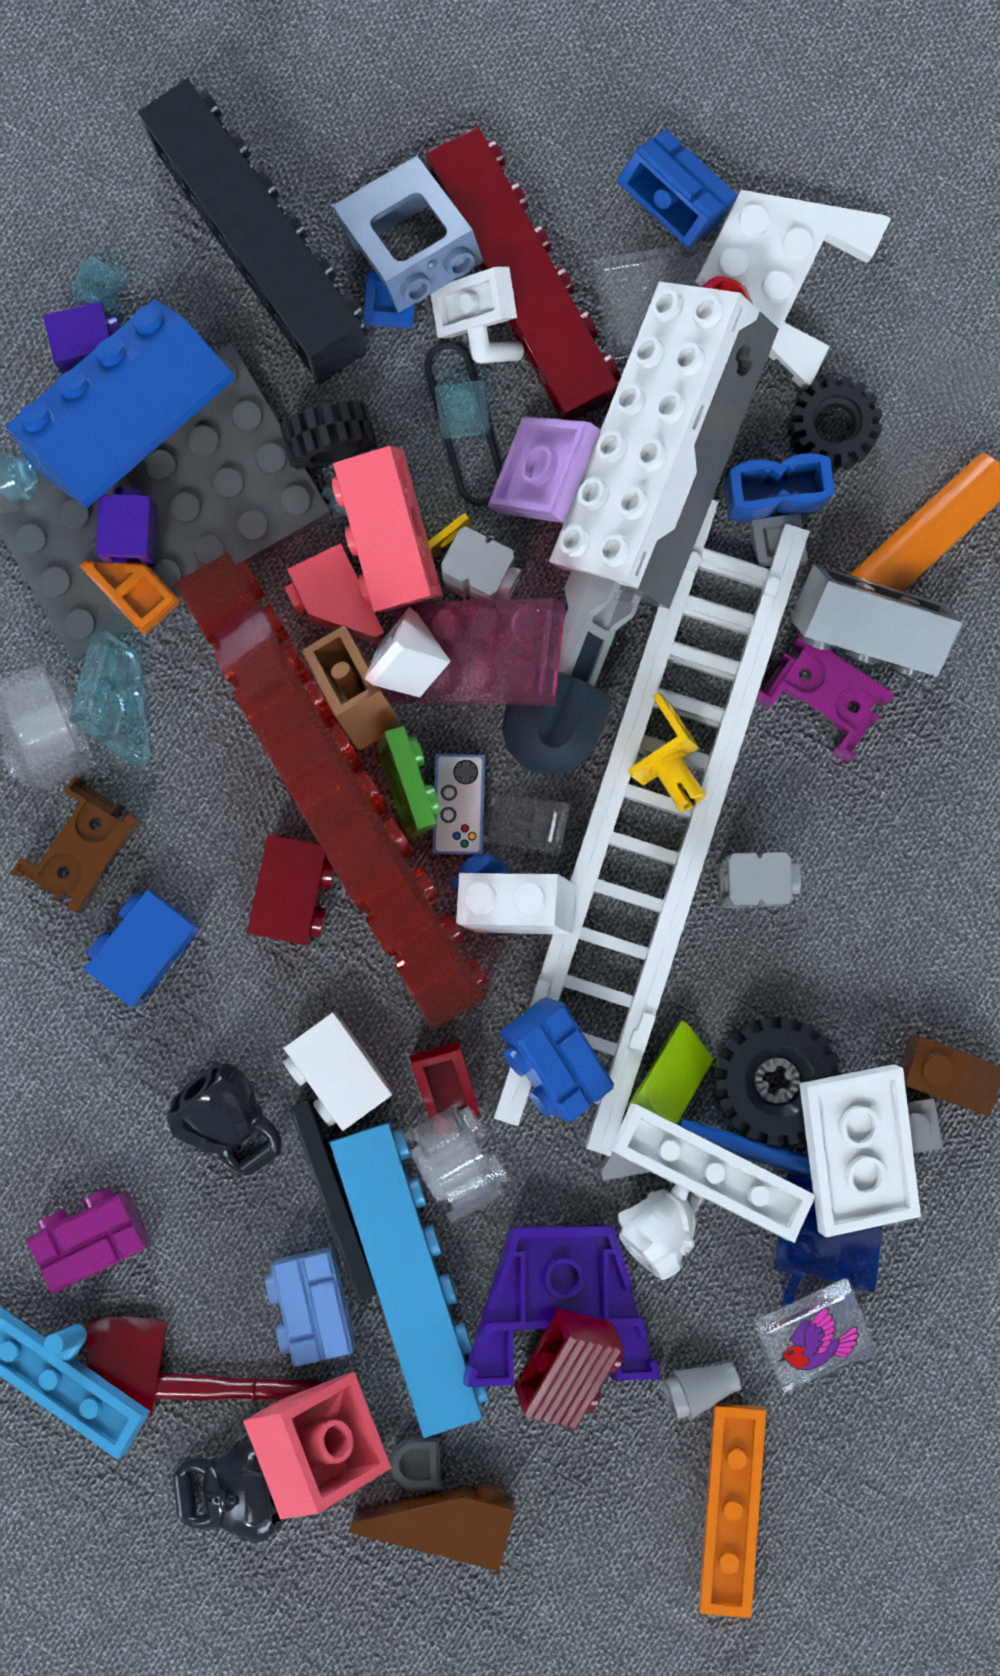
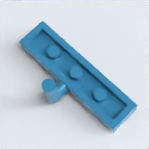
M0 1306V1377L117 1460L125 1456L150 1411L75 1359L87 1338L86 1329L82 1325L75 1324L50 1334L45 1338Z

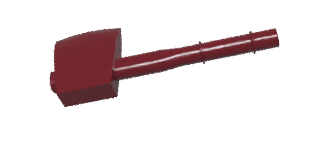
M122 1316L87 1320L86 1324L87 1367L150 1411L148 1417H152L156 1412L158 1399L199 1401L252 1399L253 1402L255 1400H281L327 1382L312 1380V1378L309 1380L257 1379L256 1376H254V1379L199 1374L162 1373L167 1322L149 1318Z

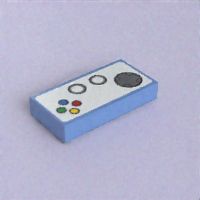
M435 754L434 790L440 804L441 813L434 815L437 824L433 827V854L483 855L485 755Z

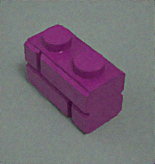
M107 1187L83 1199L82 1202L85 1210L73 1216L67 1217L65 1210L62 1209L36 1222L40 1232L28 1237L27 1243L36 1263L40 1266L42 1276L52 1294L141 1252L152 1244L151 1238L127 1190L113 1195L110 1187Z

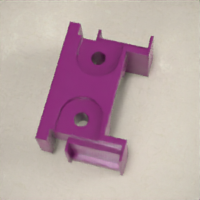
M800 634L792 647L801 653L796 660L786 653L778 660L780 664L763 689L758 692L756 702L769 709L783 692L792 699L801 700L814 707L830 719L835 728L844 733L832 750V753L848 763L856 757L852 751L870 724H874L881 719L880 716L871 711L874 704L876 703L883 707L891 701L895 694L832 651L818 649L807 644L801 639L802 634ZM800 672H806L808 674L807 681H804L800 678ZM848 704H853L856 707L855 713H851L848 710Z

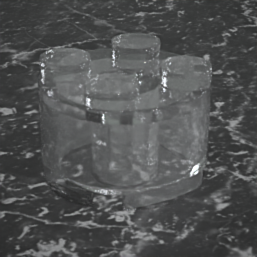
M456 1103L403 1133L405 1141L411 1144L417 1141L418 1146L410 1150V1153L437 1203L444 1200L446 1205L450 1203L453 1207V1210L445 1214L452 1224L507 1193L504 1185L512 1181V1178L498 1153L495 1154L492 1151L487 1154L480 1141L488 1136L475 1111L471 1110L469 1106L461 1109Z

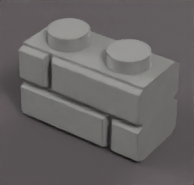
M466 526L458 530L441 564L444 589L462 599H466L469 596L472 604L490 613L497 609L499 603L506 606L509 605L521 580L518 578L521 570L514 567L512 549L494 540L487 543L486 536Z
M787 852L762 853L760 855L756 853H734L723 858L718 864L719 900L723 908L778 907L789 904L790 900L793 899V894H800V866L798 863L791 864V857H789Z

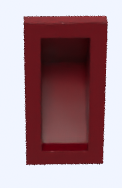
M461 1040L418 1051L409 1056L432 1129L481 1116Z

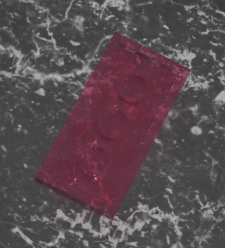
M554 598L419 602L396 609L394 625L409 607L418 613L451 662L421 697L386 689V695L390 702L398 704L555 705L566 608L565 602Z

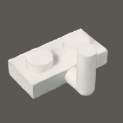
M493 267L451 281L430 294L438 338H451L468 333L471 356L477 363L519 361L522 359L524 348L520 341L489 342L487 331L488 326L517 318L509 267Z

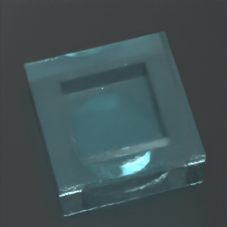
M484 380L435 386L441 439L490 433Z

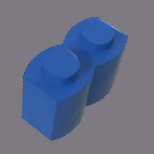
M807 453L790 457L781 464L769 460H751L736 465L729 471L724 482L728 518L739 522H751L752 520L768 518L776 512L784 515L801 514V516L821 510L835 493L830 458L821 454Z

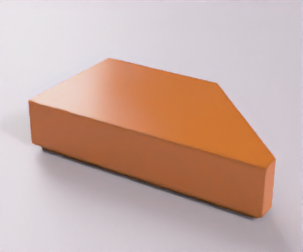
M84 561L79 565L144 636L181 603L146 563H97L95 561Z

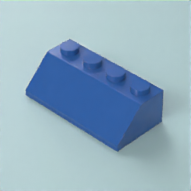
M153 299L148 305L139 309L114 334L101 341L96 349L74 368L65 372L54 385L33 403L26 405L5 428L35 470L87 509L233 382L235 378L228 367L181 315Z

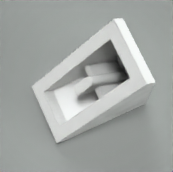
M409 607L380 641L364 679L374 686L421 697L451 661L418 613Z

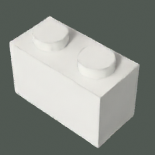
M459 873L456 924L476 933L573 935L575 884L558 874Z
M337 1011L332 1012L283 1048L289 1058L283 1061L285 1067L300 1086L306 1082L311 1086L318 1096L313 1105L329 1127L337 1123L341 1130L344 1131L395 1093Z

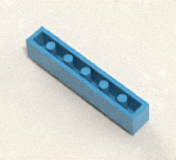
M391 1120L333 1138L330 1141V1145L423 1438L481 1420L483 1417L482 1403L489 1401L486 1387H467L463 1385V1376L468 1363L466 1354L471 1353L473 1346L465 1322L456 1325L450 1305L458 1303L456 1292L449 1273L440 1276L435 1256L441 1255L442 1249L434 1225L425 1227L419 1208L427 1206L418 1176L410 1179L404 1163V1159L411 1157V1152L403 1128L394 1130Z

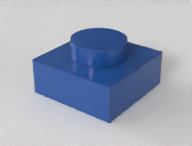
M367 271L364 325L413 329L415 304L398 313L386 286L377 273Z

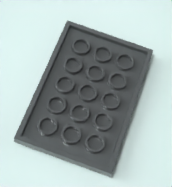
M233 343L215 352V354L232 372L235 380L104 493L114 495V489L118 487L137 488L143 490L144 496H150L157 505L155 566L148 567L180 601L185 600L332 516L305 468L300 470L294 467L291 468L280 424ZM25 460L0 474V534L68 654L76 662L136 627L79 566L84 561L104 563L96 555L98 499L86 509L35 470L28 460Z

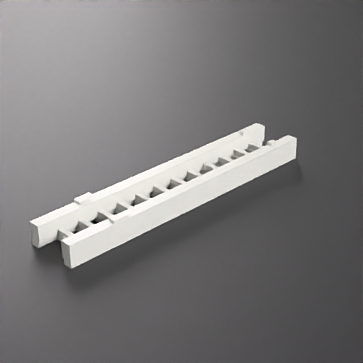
M714 500L711 501L670 609L658 606L571 874L570 881L575 884L573 935L552 934L529 1005L530 1008L540 999L546 997L559 1001L562 988L566 987L628 1007L618 1043L582 1032L592 1049L613 1055L608 1075L615 1085L609 1093L599 1101L594 1102L598 1106L585 1143L586 1149L610 1157L612 1152L609 1149L621 1126L642 1056L648 1043L655 1015L809 534L808 530L785 524L780 532L769 568L760 567L757 564L704 548L718 502ZM697 569L762 589L754 615L689 594ZM682 615L747 635L740 660L736 661L674 641ZM667 661L731 681L732 686L725 707L721 708L659 688ZM658 692L670 701L679 717L717 728L710 755L695 751L684 760L688 767L704 772L700 787L707 794L701 803L698 804L695 801L694 807L684 812L677 810L676 804L671 797L628 784L631 777L628 770L634 766L638 752L650 755L668 743L644 735L652 708L661 710L653 698V695ZM623 798L688 818L679 852L614 832V826ZM608 845L673 865V871L664 899H658L598 879ZM593 892L659 913L648 948L582 927ZM578 939L644 960L633 996L567 975ZM509 1067L494 1119L518 1126L532 1084L526 1075L523 1077L519 1076L511 1067Z

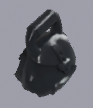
M215 1063L187 1085H184L182 1090L171 1101V1107L167 1112V1122L170 1125L172 1136L199 1148L203 1153H217L222 1161L236 1172L252 1175L281 1155L280 1134L275 1126L263 1116L262 1107L257 1104L254 1095L253 1085L249 1083L245 1074L231 1064ZM255 1131L267 1138L266 1141L241 1158H238L234 1153L233 1147L246 1141Z
M251 1441L233 1446L227 1454L218 1459H189L183 1462L173 1474L176 1515L190 1527L197 1529L215 1528L216 1530L222 1528L236 1535L244 1542L259 1543L274 1534L282 1525L283 1519L279 1517ZM193 1472L204 1476L203 1496L207 1513L203 1515H197Z

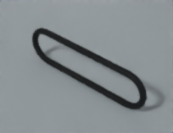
M451 341L441 342L433 346L427 353L424 361V370L457 489L468 503L477 506L488 505L491 496L480 499L472 497L464 486L431 367L433 357L443 349H452L462 355L465 360L496 474L499 478L502 464L473 361L468 351L462 345Z

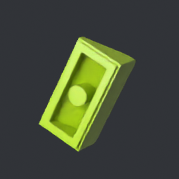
M681 1020L669 1034L627 1106L629 1108L631 1104H637L676 1125L714 1059L685 1021Z

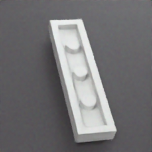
M637 1104L630 1105L609 1151L794 1243L816 1196Z

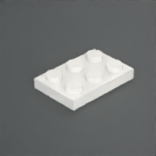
M892 1064L799 1083L813 1194L816 1195L814 1203L818 1232L824 1237H831L921 1217L903 1068Z

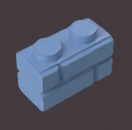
M334 1246L275 1260L271 1264L272 1273L265 1275V1285L270 1304L279 1303L283 1323L276 1325V1334L281 1354H290L293 1366H301L353 1353L356 1343Z

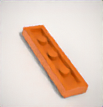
M717 1403L713 1406L698 1605L700 1614L751 1618L766 1424V1409L764 1406Z

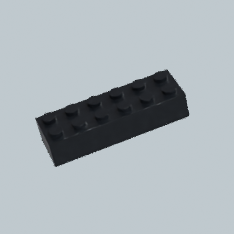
M186 78L139 110V117L153 150L317 384L321 385L365 355L367 350L364 335L368 333V330L362 321L365 316L361 308L349 292L342 296L340 295V291L333 280L336 278V274L320 251L312 255V251L305 240L308 235L304 227L291 210L284 215V211L276 199L279 197V194L274 184L263 170L256 174L254 167L248 159L251 156L248 148L234 129L228 133L220 119L223 115L210 93L206 89L198 93L190 80Z

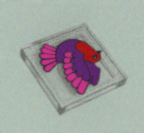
M846 1278L753 1322L783 1393L875 1350L854 1291Z

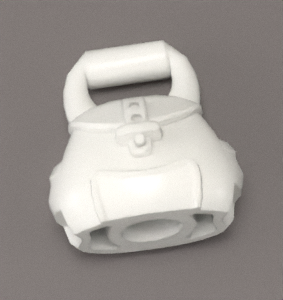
M676 1184L670 1192L664 1189L656 1192L652 1191L640 1203L618 1213V1222L622 1227L619 1237L623 1245L641 1265L661 1280L676 1274L683 1267L681 1264L683 1255H686V1252L689 1253L695 1247L693 1240L696 1229L695 1213L704 1199L692 1192L688 1197L689 1191Z

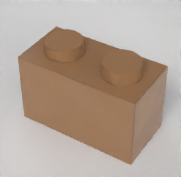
M345 625L301 650L335 717L359 751L380 739L385 731L402 726L384 689L374 686L364 679L370 663Z

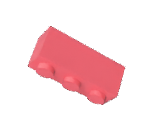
M386 446L333 463L336 477L332 478V489L338 504L341 507L345 506L350 526L345 528V536L351 553L359 557L363 575L359 576L358 581L365 603L372 605L373 612H388L443 596L404 450L394 446Z

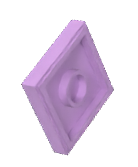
M523 416L488 507L499 514L565 523L601 430L590 422Z

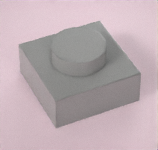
M801 514L768 517L750 522L755 564L764 568L770 567L782 528L785 524H790L803 529ZM806 544L799 566L806 565L808 562Z
M928 1097L907 1101L913 1154L942 1149L943 1143L934 1098Z

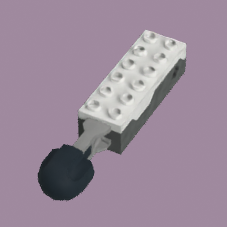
M716 276L709 279L701 287L660 281L657 285L566 521L563 524L549 560L550 563L569 574L564 588L568 603L567 613L546 666L542 667L532 664L519 672L505 708L502 733L507 750L519 764L531 772L566 774L586 761L598 742L612 706L609 695L594 686L616 630L634 617L639 602L670 609L779 330L775 324L754 306L747 288L734 279Z

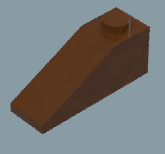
M479 1482L476 1488L463 1485L356 1509L349 1533L500 1571L515 1511L514 1497L506 1496V1489L491 1483Z

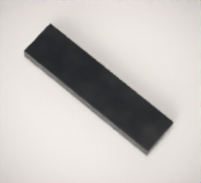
M310 1098L291 1106L290 1113L356 1298H359L361 1301L377 1295V1290L348 1198L317 1110L313 1105V1099Z

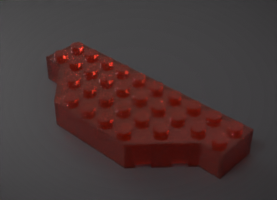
M227 552L175 582L206 640L215 649L216 652L213 654L224 676L236 689L232 692L354 904L358 906L360 911L365 910L367 914H370V916L365 918L368 926L389 957H395L398 963L394 966L431 1029H435L486 999L487 996L482 988L490 984L488 978L475 957L467 962L457 946L465 941L462 933L449 913L440 917L432 903V901L440 897L422 866L413 870L407 858L415 854L393 817L386 821L382 817L384 813L390 811L389 807L366 770L360 774L357 773L365 768L363 762L341 729L339 721L315 684V680L291 640L288 641L291 638L272 606L268 605L263 609L260 606L258 600L266 595L246 561L236 565Z

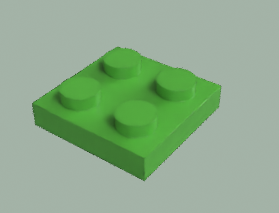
M401 726L385 731L375 748L402 829L408 841L426 835L437 824L434 815L440 814L441 809L433 786L431 784L424 786L418 768L424 765L420 744L415 736L408 738L405 727Z

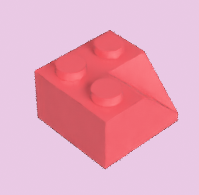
M355 1371L281 1399L243 1420L280 1519L319 1514L392 1469Z

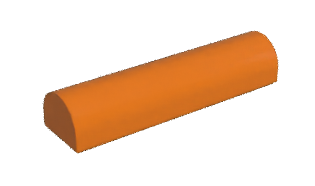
M980 453L849 575L904 592L1000 502V463L988 454Z

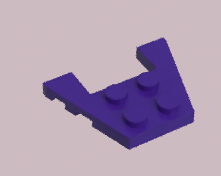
M564 1225L518 1226L509 1228L463 1376V1385L467 1387L514 1385V1330L547 1329V1325H551V1318L555 1317L556 1309L613 1322L624 1350L623 1360L619 1369L614 1373L610 1372L611 1379L615 1381L660 1379V1370L657 1361L652 1358L646 1339L648 1333L643 1318L639 1317L630 1290L633 1288L613 1226Z

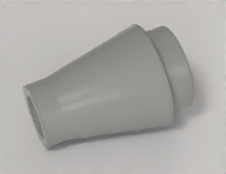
M731 1361L720 1365L672 1371L670 1378L662 1380V1389L673 1417L676 1420L687 1417L691 1421L730 1394L740 1391L741 1383L734 1365Z

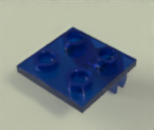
M787 1174L785 1180L813 1194L811 1179ZM813 1200L795 1243L777 1236L773 1269L786 1272L781 1286V1290H784L780 1298L779 1305L789 1308L792 1306L796 1290L804 1274L836 1282L830 1298L833 1305L829 1313L833 1314V1318L840 1320L853 1288L871 1293L876 1290L883 1225L824 1237L818 1232L815 1203Z

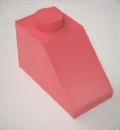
M341 543L287 569L293 583L284 586L297 614L306 610L312 622L334 630L345 625L352 636L379 645L380 641L385 637V633L373 612L371 604L367 605L361 595L358 578Z

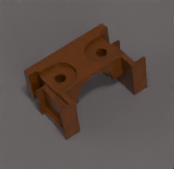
M74 776L64 793L80 802L41 863L37 864L32 860L20 858L10 874L18 877L26 876L54 894V902L63 903L69 895L72 897V900L67 908L75 913L83 914L98 888L99 879L114 855L124 848L143 821L131 814H127L123 821L119 820L118 817L124 810V805L112 802L86 785L85 780ZM97 819H100L101 827L95 830L93 824ZM68 868L70 872L69 876L64 879L62 877V871L63 869Z

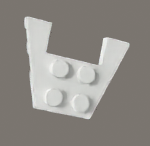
M741 190L695 282L701 287L711 278L724 276L743 284L747 288L754 306L779 328L769 357L773 361L778 359L794 375L791 379L799 387L807 390L810 384H812L830 346L785 323V319L824 240L868 263L873 257L891 218L881 214Z

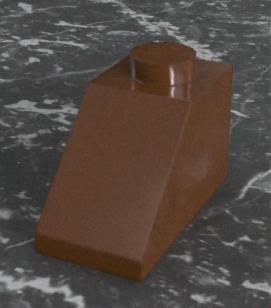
M910 1035L899 1064L903 1068L905 1086L990 1117L1000 1089V1067L932 1040Z

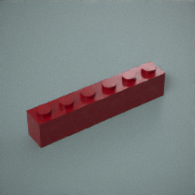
M477 126L427 152L428 171L474 232L483 259V263L478 265L481 271L493 267H509L517 318L508 320V323L518 341L522 343L524 352L561 420L574 421L612 401L618 387L617 381L621 379L618 367L608 352L602 355L594 341V338L598 337L596 327L585 309L578 312L570 296L575 294V291L563 267L555 269L547 253L551 252L552 248L545 231L540 224L532 226L525 213L529 206L517 181L510 184L501 169L506 166V163L496 141L493 138L486 141L481 129Z

